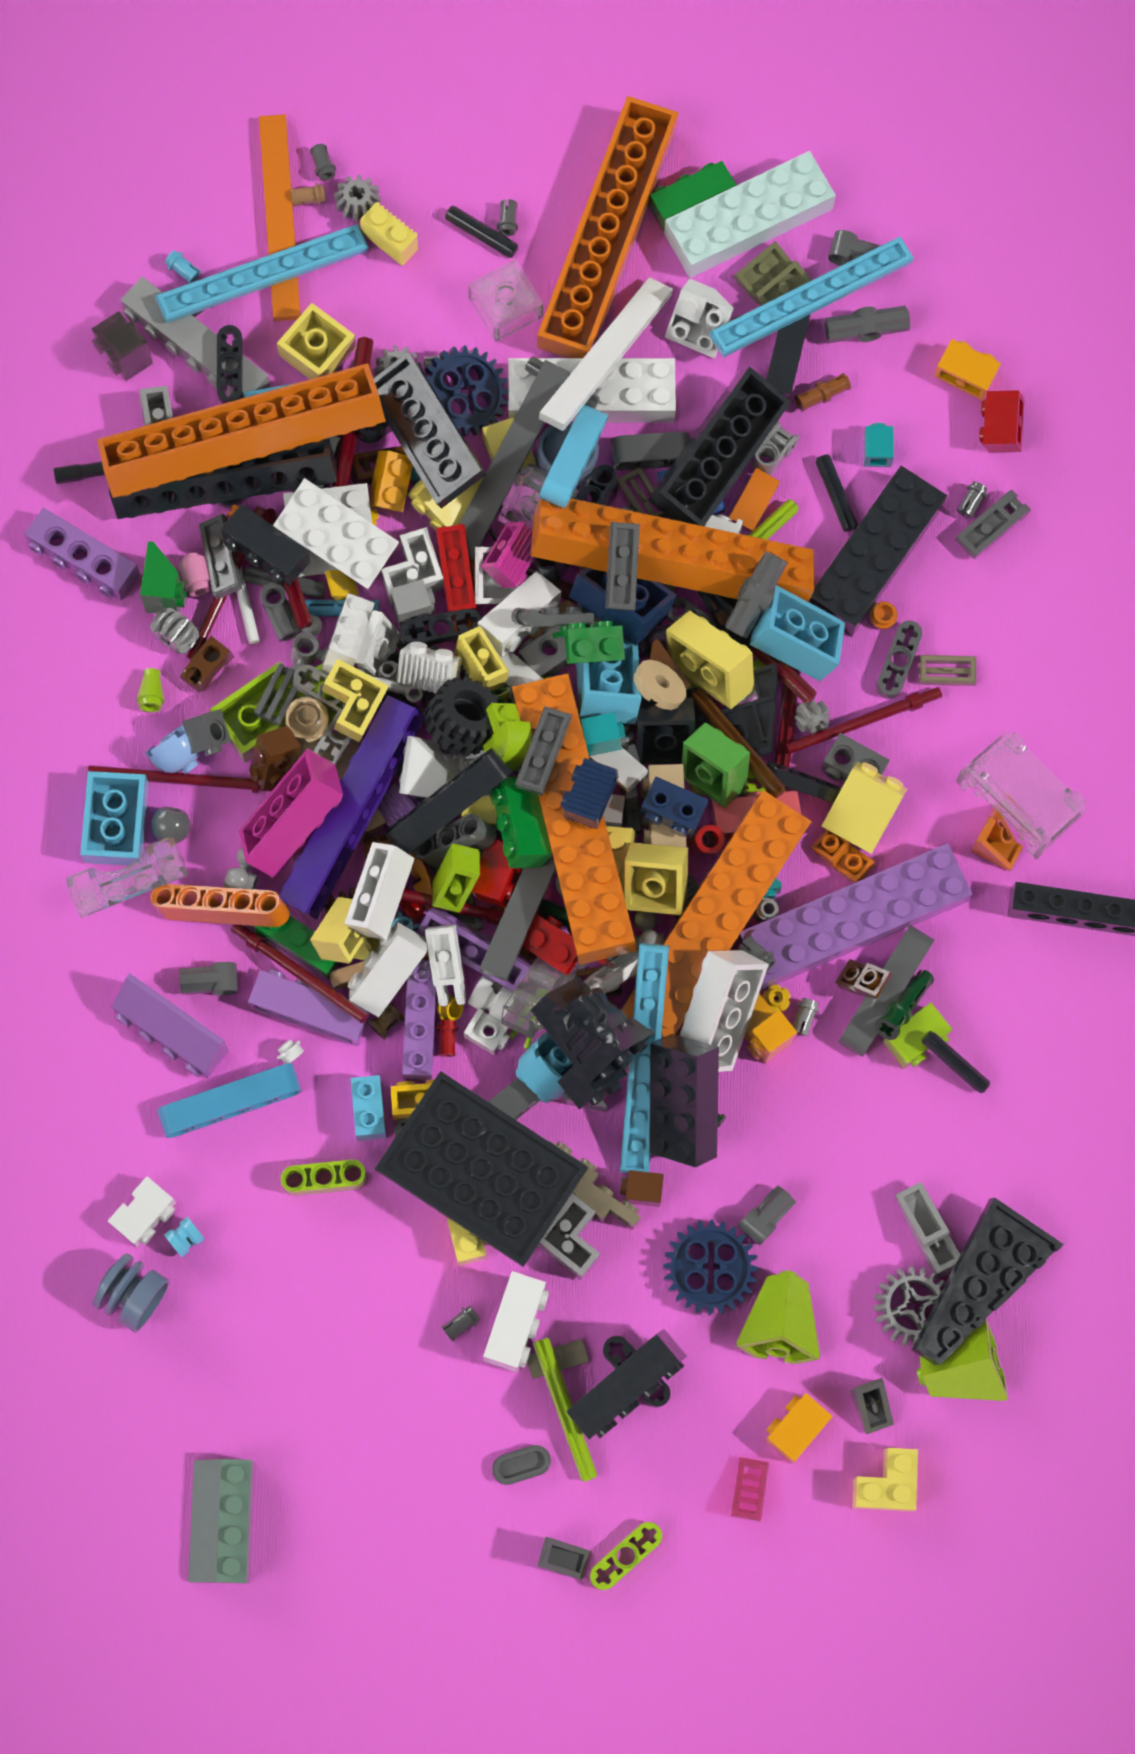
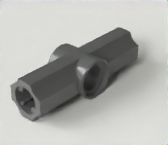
M906 305L880 310L870 306L857 309L853 314L825 318L826 339L829 343L858 339L860 342H870L877 340L885 334L909 331V311Z
M766 550L764 551L752 576L748 577L740 588L737 597L738 602L725 624L726 628L748 638L761 612H764L769 607L775 594L774 588L788 563L787 561Z

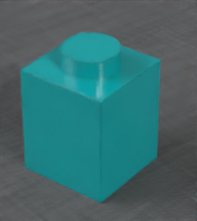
M873 423L870 426H866L863 434V467H891L894 459V426H887L884 423Z
M615 712L581 719L589 756L622 750L620 739H624L626 736L623 722L616 721Z

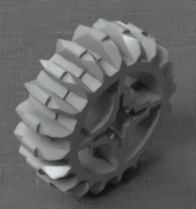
M913 1266L908 1268V1276L905 1275L901 1268L896 1271L898 1280L889 1274L886 1279L890 1286L886 1283L879 1285L880 1290L885 1294L876 1293L874 1299L881 1301L882 1304L875 1305L873 1310L876 1312L883 1311V1315L877 1317L876 1322H887V1325L881 1331L886 1333L892 1329L894 1331L890 1337L892 1341H895L899 1335H902L901 1345L903 1346L907 1345L909 1338H912V1345H914L925 1324V1308L936 1303L941 1293L940 1288L945 1285L944 1280L938 1282L937 1285L933 1282L937 1275L934 1272L929 1275L928 1279L925 1278L926 1269L923 1267L919 1270L918 1276L915 1275ZM909 1283L922 1285L932 1295L919 1296L913 1287H910ZM901 1286L903 1303L896 1309L891 1310V1296L894 1290ZM908 1299L912 1300L913 1303L920 1304L926 1302L917 1309L918 1315L915 1314L914 1310L901 1312L910 1304ZM908 1317L918 1330L902 1327L895 1318Z

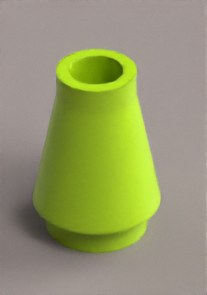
M155 668L144 670L136 699L139 709L144 712H158L165 703L160 678L161 672Z

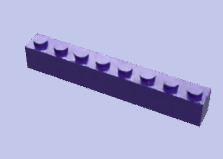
M388 695L385 701L379 705L371 727L365 731L358 751L351 757L344 777L339 780L343 792L340 803L327 813L321 826L311 832L303 853L295 861L294 869L289 879L281 887L279 897L285 904L316 920L318 919L404 759L403 751L407 742V736L416 737L424 722L425 716L416 708Z

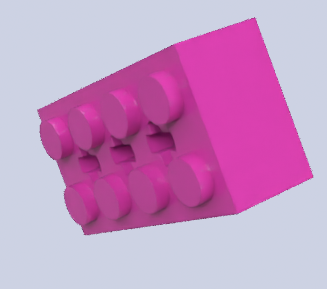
M307 748L239 830L246 863L271 877H274L279 870L287 866L294 852L304 846L311 832L321 826L327 813L332 808L337 807L342 799L343 792L334 763Z

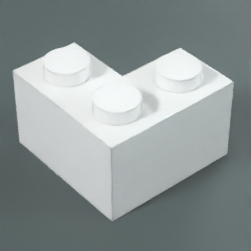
M427 527L400 535L401 549L406 562L381 569L382 581L390 605H392L390 589L422 579L425 587H431L432 592L444 589V578Z

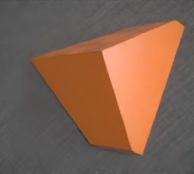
M995 804L971 852L1011 871L1023 846L1017 843L997 804Z

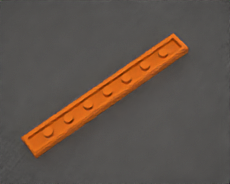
M286 114L259 116L269 255L296 246ZM298 277L271 286L273 320H297L301 316Z

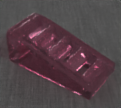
M739 1457L730 1517L761 1522L769 1462ZM744 1467L760 1469L761 1475L744 1473ZM743 1479L758 1481L759 1487L742 1485ZM741 1491L758 1493L757 1499L740 1496ZM739 1502L756 1505L755 1511L739 1508Z

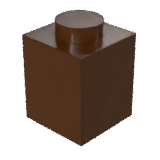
M629 1170L627 1178L622 1177L620 1195H625V1201L631 1204L660 1207L664 1174Z

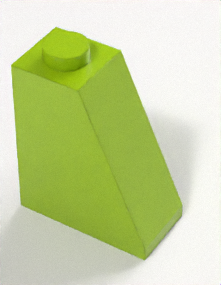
M789 1270L767 1276L739 1335L736 1346L754 1358L767 1360V1355H770L772 1357L784 1358L785 1363L791 1364L819 1360L820 1351L809 1283L797 1276L795 1272Z
M987 1319L984 1320L985 1322L978 1329H974L942 1364L934 1365L920 1356L921 1368L917 1369L918 1379L921 1386L926 1385L931 1397L994 1401L1008 1400L1003 1367L1000 1368L996 1352L998 1350Z

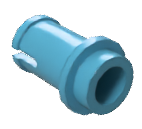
M174 250L165 260V264L168 265L167 269L170 271L174 270L188 283L195 282L201 273L199 268L183 257L182 252Z

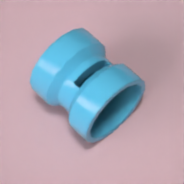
M188 1217L180 1222L178 1228L175 1230L170 1229L164 1234L181 1258L189 1253L190 1247L199 1245L205 1240Z

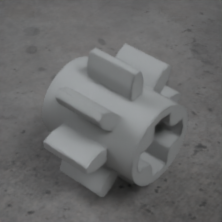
M814 700L808 704L802 702L796 709L797 715L794 718L797 722L795 724L802 733L809 730L813 734L826 729L829 724L828 719L831 717L828 714L829 709L822 700L818 703Z

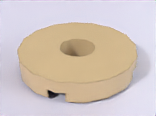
M649 659L642 661L635 670L633 680L637 690L646 700L650 701L653 699L657 702V707L667 710L676 709L686 698V688L683 681L667 665Z

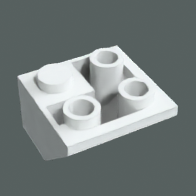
M689 279L680 292L665 338L715 358L718 349L709 336L710 331L728 323L734 308L716 289Z
M407 736V742L403 751V770L399 779V793L427 798L461 771L449 752L441 748L442 745L439 742L435 743L431 740Z

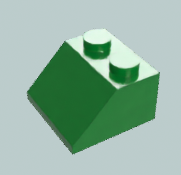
M148 541L140 591L146 613L157 614L163 608H173L175 611L180 612L181 607L185 608L187 600L184 582L180 581L178 571L154 542Z

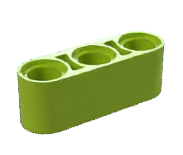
M357 1160L293 1165L287 1167L281 1174V1183L284 1190L293 1196L356 1190L361 1188L367 1179L364 1165ZM357 1168L361 1171V1177L357 1181L350 1182L345 1178L347 1170ZM321 1171H328L332 1174V1179L328 1184L321 1185L316 1182L317 1174ZM292 1174H299L303 1177L301 1185L296 1188H291L287 1185V1179Z

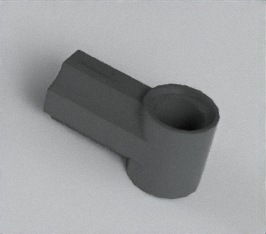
M838 230L834 234L828 259L830 262L842 266L881 245L860 240L853 232Z
M276 583L264 586L260 594L262 605L279 642L291 640L301 634L302 631L297 627L283 587ZM271 594L281 596V600L276 604H270L266 601Z
M217 962L211 964V967L180 969L179 977L182 995L212 993L213 995L224 996L238 993L237 964L234 962Z
M777 1185L757 1208L754 1207L746 1215L738 1227L760 1246L775 1230L776 1224L792 1208L796 1201L785 1189Z

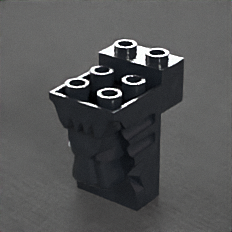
M580 976L548 992L530 1010L574 1065L557 1082L578 1109L589 1103L594 1107L606 1095L611 1097L622 1088L620 1082L628 1075L624 1068L632 1062L630 1057L633 1054L636 1056L649 1046L646 1041L654 1034L651 1028H646L634 1018L628 1019L623 1011L609 1003L601 988L590 989Z

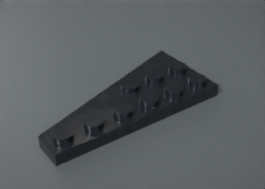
M989 1198L911 1350L934 1365L942 1364L974 1329H978L993 1311H996L1026 1282V1279L1036 1269L1041 1268L1047 1262L1046 1260L1064 1244L997 1198Z

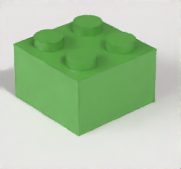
M705 722L683 742L682 764L684 781L726 808L747 788L750 752L743 745L735 743L726 737L722 731L713 728Z

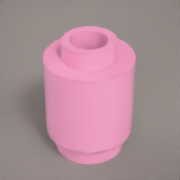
M198 553L184 555L182 561L178 563L185 590L189 591L192 597L209 593L212 589L205 557L198 555Z

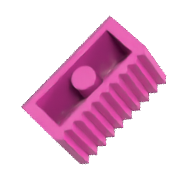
M508 522L502 529L503 531L500 533L497 541L494 542L495 545L492 546V550L489 551L481 568L503 588H517L526 580V571L530 564L536 561V557L531 556L532 530L524 522Z

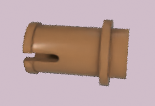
M315 183V186L291 188L293 206L310 203L321 205V202H326L324 185Z

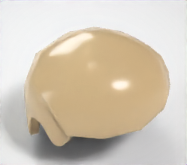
M312 697L297 698L286 711V725L291 729L295 737L304 739L307 742H313L321 738L328 728L329 714L327 708L318 699Z

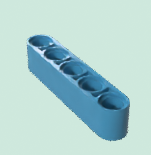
M288 1063L164 1105L157 1109V1113L165 1137L173 1138L293 1097L301 1093L302 1089L293 1064Z

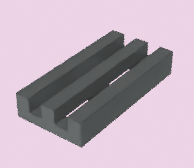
M279 663L254 711L256 716L281 727L286 717V711L299 691L294 685L277 718L273 717V714L294 676V669L287 668ZM282 674H285L286 676L267 713L263 712ZM299 674L298 676L302 678L300 683L303 684L306 676Z

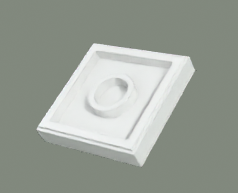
M373 610L355 661L366 674L380 678L378 675L380 665L386 662L388 657L396 651L397 643L401 638L400 632L382 612Z

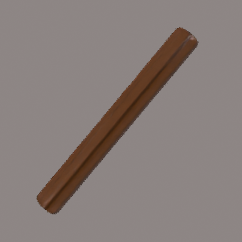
M699 688L693 692L690 698H693L695 707L713 728L719 729L726 737L735 743L743 745L750 752L749 771L770 795L775 798L780 797L785 792V786L704 690Z

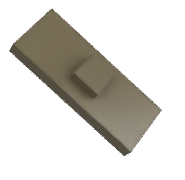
M582 1339L553 1348L560 1371L589 1362ZM537 1354L529 1355L527 1363L532 1379L544 1376Z

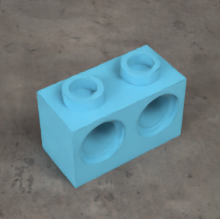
M380 1075L350 1078L357 1141L386 1138Z

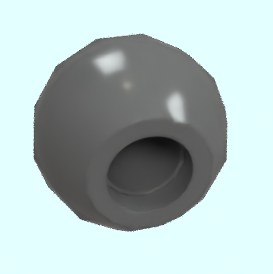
M161 807L154 813L151 819V831L154 837L161 843L174 845L187 837L190 831V819L184 810L173 807Z

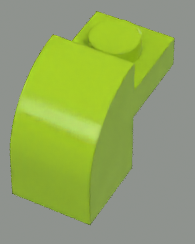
M491 703L486 708L494 734L483 745L484 751L486 752L493 748L511 771H516L524 762L532 741L530 722L521 721L515 704Z

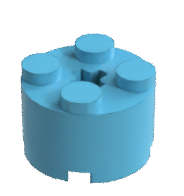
M546 1032L522 1054L516 1069V1076L537 1094V1097L542 1102L549 1103L551 1100L562 1098L566 1093L557 1081L574 1065L548 1032Z

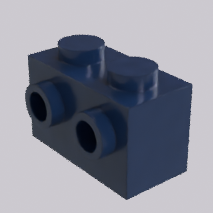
M655 776L641 806L640 814L651 824L660 825L661 823L670 827V831L678 836L686 837L688 835L693 837L707 807L708 799Z

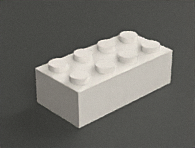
M305 478L273 525L367 589L399 543V541Z
M743 950L708 951L707 956L702 962V971L693 989V997L689 1009L684 1016V1024L680 1033L682 1037L719 1047V1072L733 1071L769 965Z

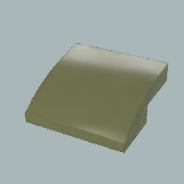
M776 241L733 276L737 283L759 306L812 281L796 260L792 262Z

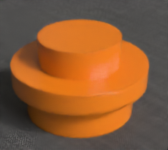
M884 601L873 605L869 613L871 623L879 629L891 628L896 623L898 617L896 608L891 603Z

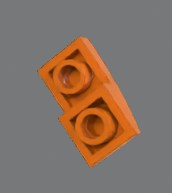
M755 468L729 518L736 522L738 519L743 520L742 525L753 531L780 481Z
M827 829L811 846L812 850L852 883L865 879L876 866L874 860L853 847L851 842Z
M411 852L409 855L415 859L410 872L416 880L422 879L413 888L416 892L432 895V881L434 878L428 864L416 858L414 853ZM421 905L424 910H425L426 908H428L429 910H430L431 908H433V907Z

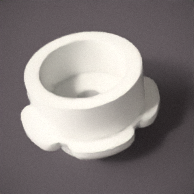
M291 1039L278 1048L280 1055L277 1059H281L284 1064L291 1063L304 1052L299 1045L301 1042L298 1040L294 1043Z

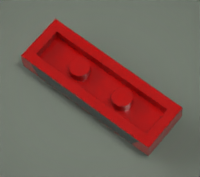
M465 524L436 528L448 612L477 609Z

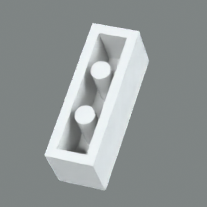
M536 571L478 622V626L483 629L499 656L503 657L509 651H515L521 644L522 639L528 634L532 635L539 629V627L515 624L511 619L513 610L518 607L533 609L538 612H542V607H559L560 609L561 591Z
M349 593L347 594L321 668L323 673L329 675L337 658L354 666L375 604L374 602Z
M372 842L344 924L364 936L387 940L415 858L394 845Z
M399 922L390 930L387 940L380 939L381 945L376 952L371 951L364 961L365 967L360 973L356 972L348 983V988H350L349 1001L377 1017L382 1014L427 953L426 938Z

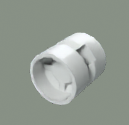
M483 975L471 994L468 1004L477 1010L478 1008L483 1011L488 1010L490 1016L505 1023L514 1010L522 992L518 990L515 993Z

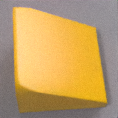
M340 570L326 571L325 575L330 593L335 600H346L348 593L359 596L355 580Z

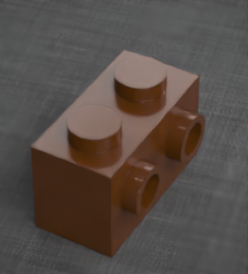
M288 726L257 735L249 772L253 781L258 782L262 791L275 788L299 758L301 745Z

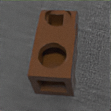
M210 636L192 657L190 663L181 673L180 678L194 690L201 692L209 685L225 664L228 665L234 658V655L213 636Z

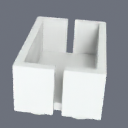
M514 1271L511 1272L483 1356V1362L515 1373L518 1372L519 1366L525 1368L531 1349L526 1347L528 1339H535L540 1320L536 1319L538 1310L544 1312L550 1291L545 1290L546 1282Z

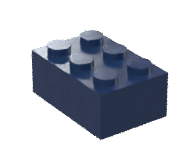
M584 568L577 574L569 596L590 613H594V616L601 621H612L613 626H622L623 637L635 646L668 617L676 598V594L661 583L637 578L634 611L605 609L607 572Z

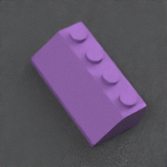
M131 973L128 974L112 1005L113 1010L117 1013L115 1019L126 1027H129L131 1024L140 1030L138 1035L148 1043L152 1044L155 1040L162 1045L161 1051L175 1061L178 1057L187 1063L184 1068L194 1076L199 1077L202 1074L209 1078L229 1051L224 1040Z

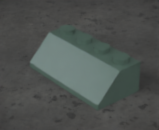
M242 1459L194 1460L188 1582L249 1584L254 1461Z

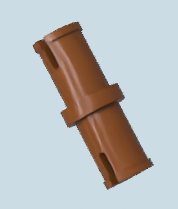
M841 373L839 376L826 382L819 381L815 384V387L795 395L796 405L803 412L820 402L827 403L831 400V397L850 390V380L847 375L845 376V373Z

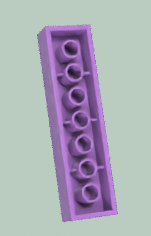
M947 843L743 930L739 934L737 941L739 945L745 946L743 941L752 936L767 952L771 951L774 953L773 957L776 959V962L765 974L760 989L762 991L771 985L781 983L902 931L910 925H916L967 903L973 894Z

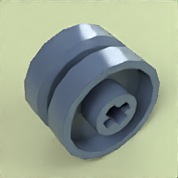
M570 422L564 431L551 425L540 436L534 469L537 478L542 484H544L573 422ZM598 443L574 492L581 489L591 472L595 469L599 450Z

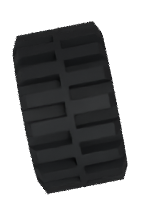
M459 677L453 678L452 681L447 680L440 686L426 708V716L424 718V724L428 725L426 730L428 734L433 735L432 740L435 743L439 742L442 745L441 748L445 751L449 749L452 751V754L458 755L462 753L463 756H470L471 753L473 755L479 754L481 750L484 751L483 745L494 734L486 708L491 703H497L499 698L491 693V689L488 686H482V682L477 680L473 682L467 677H464L463 680Z

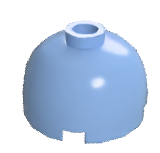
M183 725L162 738L158 746L153 745L145 752L157 769L165 773H175L182 770L184 774L198 765L196 759L202 753V751L195 754L192 753Z

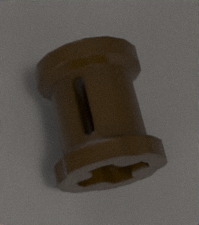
M389 1003L379 1017L376 1016L374 1019L368 1020L367 1023L385 1040L388 1037L387 1034L399 1022L403 1023L405 1018Z

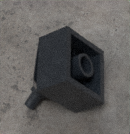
M641 695V703L635 724V747L640 763H682L683 742L695 732L693 698H685L678 708L667 710L657 707V702L653 699L648 701Z

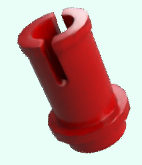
M439 1020V1026H436V1030H438L437 1056L454 1057L456 1056V1031L459 1030V1027L456 1026V1021Z

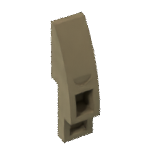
M559 1141L555 1145L569 1155L572 1153L569 1147ZM582 1158L580 1162L589 1168L572 1194L596 1212L595 1218L603 1223L608 1214H610L631 1229H634L641 1218L637 1214L639 1210L625 1200L623 1203H620L614 1199V1192L602 1184H599L598 1187L595 1186L594 1183L599 1175L595 1172L597 1167L590 1161Z

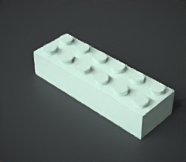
M808 151L666 219L664 235L690 279L833 210L836 195L813 155Z

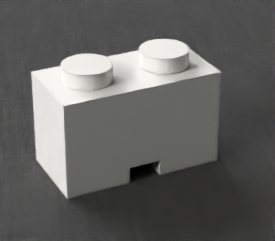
M148 1176L133 1191L132 1195L135 1199L128 1207L123 1203L108 1220L116 1230L136 1247L141 1243L147 1244L155 1235L156 1231L154 1228L160 1221L166 1222L175 1212L173 1206L176 1204V1201Z

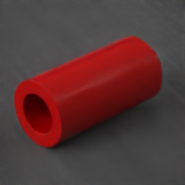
M715 825L698 826L693 837L688 835L686 837V844L689 850L699 855L718 852L723 847L725 841L722 830ZM702 836L705 838L704 844L702 842Z

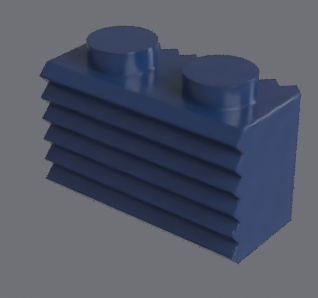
M587 758L583 759L581 766L576 765L571 781L574 782L572 789L564 793L561 801V807L564 808V817L598 829L619 778L618 769Z

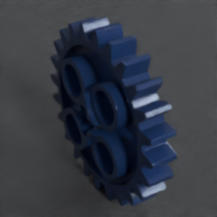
M464 345L460 348L459 352L454 346L449 349V354L444 350L439 353L440 359L434 357L431 360L434 367L427 366L424 369L430 375L426 376L457 428L461 429L463 437L469 435L470 430L473 436H476L483 427L498 423L495 416L500 417L504 415L505 412L499 406H506L508 404V401L503 399L502 396L508 394L509 390L502 388V385L508 379L499 378L503 368L495 370L493 367L497 361L496 359L488 362L486 361L488 352L478 356L477 347L468 353L467 346ZM457 368H460V370H461V373H460V374H459V372L456 370ZM469 369H474L478 373V381L470 378ZM443 375L451 377L453 381L452 387L444 384ZM460 389H468L469 394L461 393ZM477 395H480L485 399V408H482L477 404ZM451 402H456L460 406V414H455L451 410ZM468 409L472 411V415L468 413Z
M713 1219L710 1220L706 1228L701 1220L697 1223V1230L687 1225L688 1235L685 1236L683 1233L678 1232L676 1235L680 1242L670 1241L669 1243L674 1252H665L664 1255L667 1259L671 1260V1263L663 1264L662 1267L665 1270L671 1271L670 1274L664 1277V1281H673L668 1292L677 1290L679 1294L675 1301L678 1302L684 1298L687 1300L684 1309L687 1310L693 1304L696 1306L695 1313L697 1315L702 1308H706L708 1316H711L713 1308H716L720 1315L724 1313V1306L734 1311L735 1305L733 1301L736 1300L738 1303L743 1304L745 1300L741 1293L748 1295L752 1293L747 1283L756 1284L757 1279L750 1276V1273H755L759 1270V1267L750 1264V1262L757 1259V1255H748V1251L753 1247V1244L743 1245L742 1242L746 1235L742 1234L736 1237L734 1234L737 1227L735 1226L729 1232L726 1231L724 1221L719 1228H715ZM709 1242L714 1244L713 1266L718 1267L712 1275V1294L707 1292L708 1270L703 1269V1266H706L709 1260ZM691 1246H700L704 1251V1257L700 1260L692 1259L688 1254V1249ZM720 1247H729L733 1251V1259L730 1261L721 1260L717 1253ZM691 1275L700 1276L704 1283L703 1287L697 1290L692 1289L688 1285V1277ZM720 1276L731 1278L733 1287L730 1290L725 1291L718 1287L717 1279Z

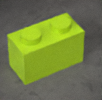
M454 843L451 844L432 881V906L460 913L480 876L478 849Z
M930 1002L913 1015L907 1024L902 1025L900 1034L896 1039H884L883 1043L904 1069L910 1064L915 1068L927 1058L925 1053L929 1049L922 1044V1038L928 1031L935 1032L947 1043L950 1041L947 1036L953 1029Z

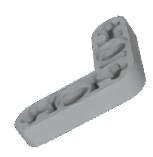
M302 665L295 670L293 676L295 688L308 697L318 699L326 708L336 713L314 750L317 754L319 751L324 753L330 743L325 742L326 739L333 745L341 747L340 750L334 747L330 754V757L333 759L332 763L336 765L352 740L350 737L338 740L332 734V729L335 727L346 704H343L341 709L338 707L341 702L340 700H326L323 697L322 688L328 675L311 665ZM311 673V680L318 684L319 679L324 681L320 685L317 694L313 692L315 685L307 682L305 685L300 683L302 678L298 676L299 674Z

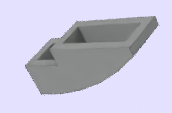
M922 1182L896 1194L895 1197L931 1271L937 1274L936 1280L952 1272L960 1253L949 1236L950 1231Z

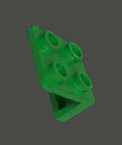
M612 621L595 622V624L587 625V628H585V623H572L560 626V631L552 633L553 639L565 638L567 664L625 660L622 626H613Z

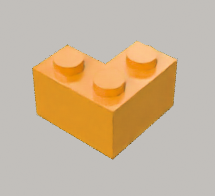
M759 993L744 1038L750 1044L747 1048L756 1060L761 1058L766 1063L793 1042L797 1031L780 1010L774 1012Z

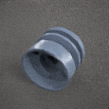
M126 1253L104 1275L92 1304L99 1310L107 1304L105 1314L108 1316L114 1314L121 1307L119 1323L136 1333L145 1325L159 1305L170 1281L155 1270L149 1271L141 1278L144 1264L138 1261L132 1266L134 1257Z

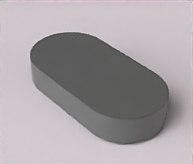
M539 1445L529 1446L504 1454L495 1460L492 1468L493 1476L499 1483L511 1485L542 1475L549 1469L551 1463L550 1454L544 1447Z

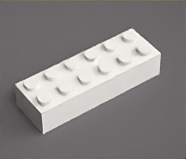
M509 358V418H515L536 378L525 370V365L530 358ZM583 358L538 359L542 362L547 360L569 371L571 374ZM621 358L594 392L600 398L599 404L595 409L609 414L606 423H674L676 412L675 358Z

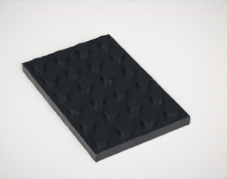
M440 1071L375 1167V1171L524 1268L589 1167Z

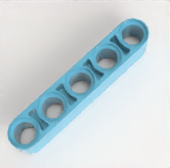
M584 404L578 412L539 494L540 499L564 509L566 508L601 436L609 414Z

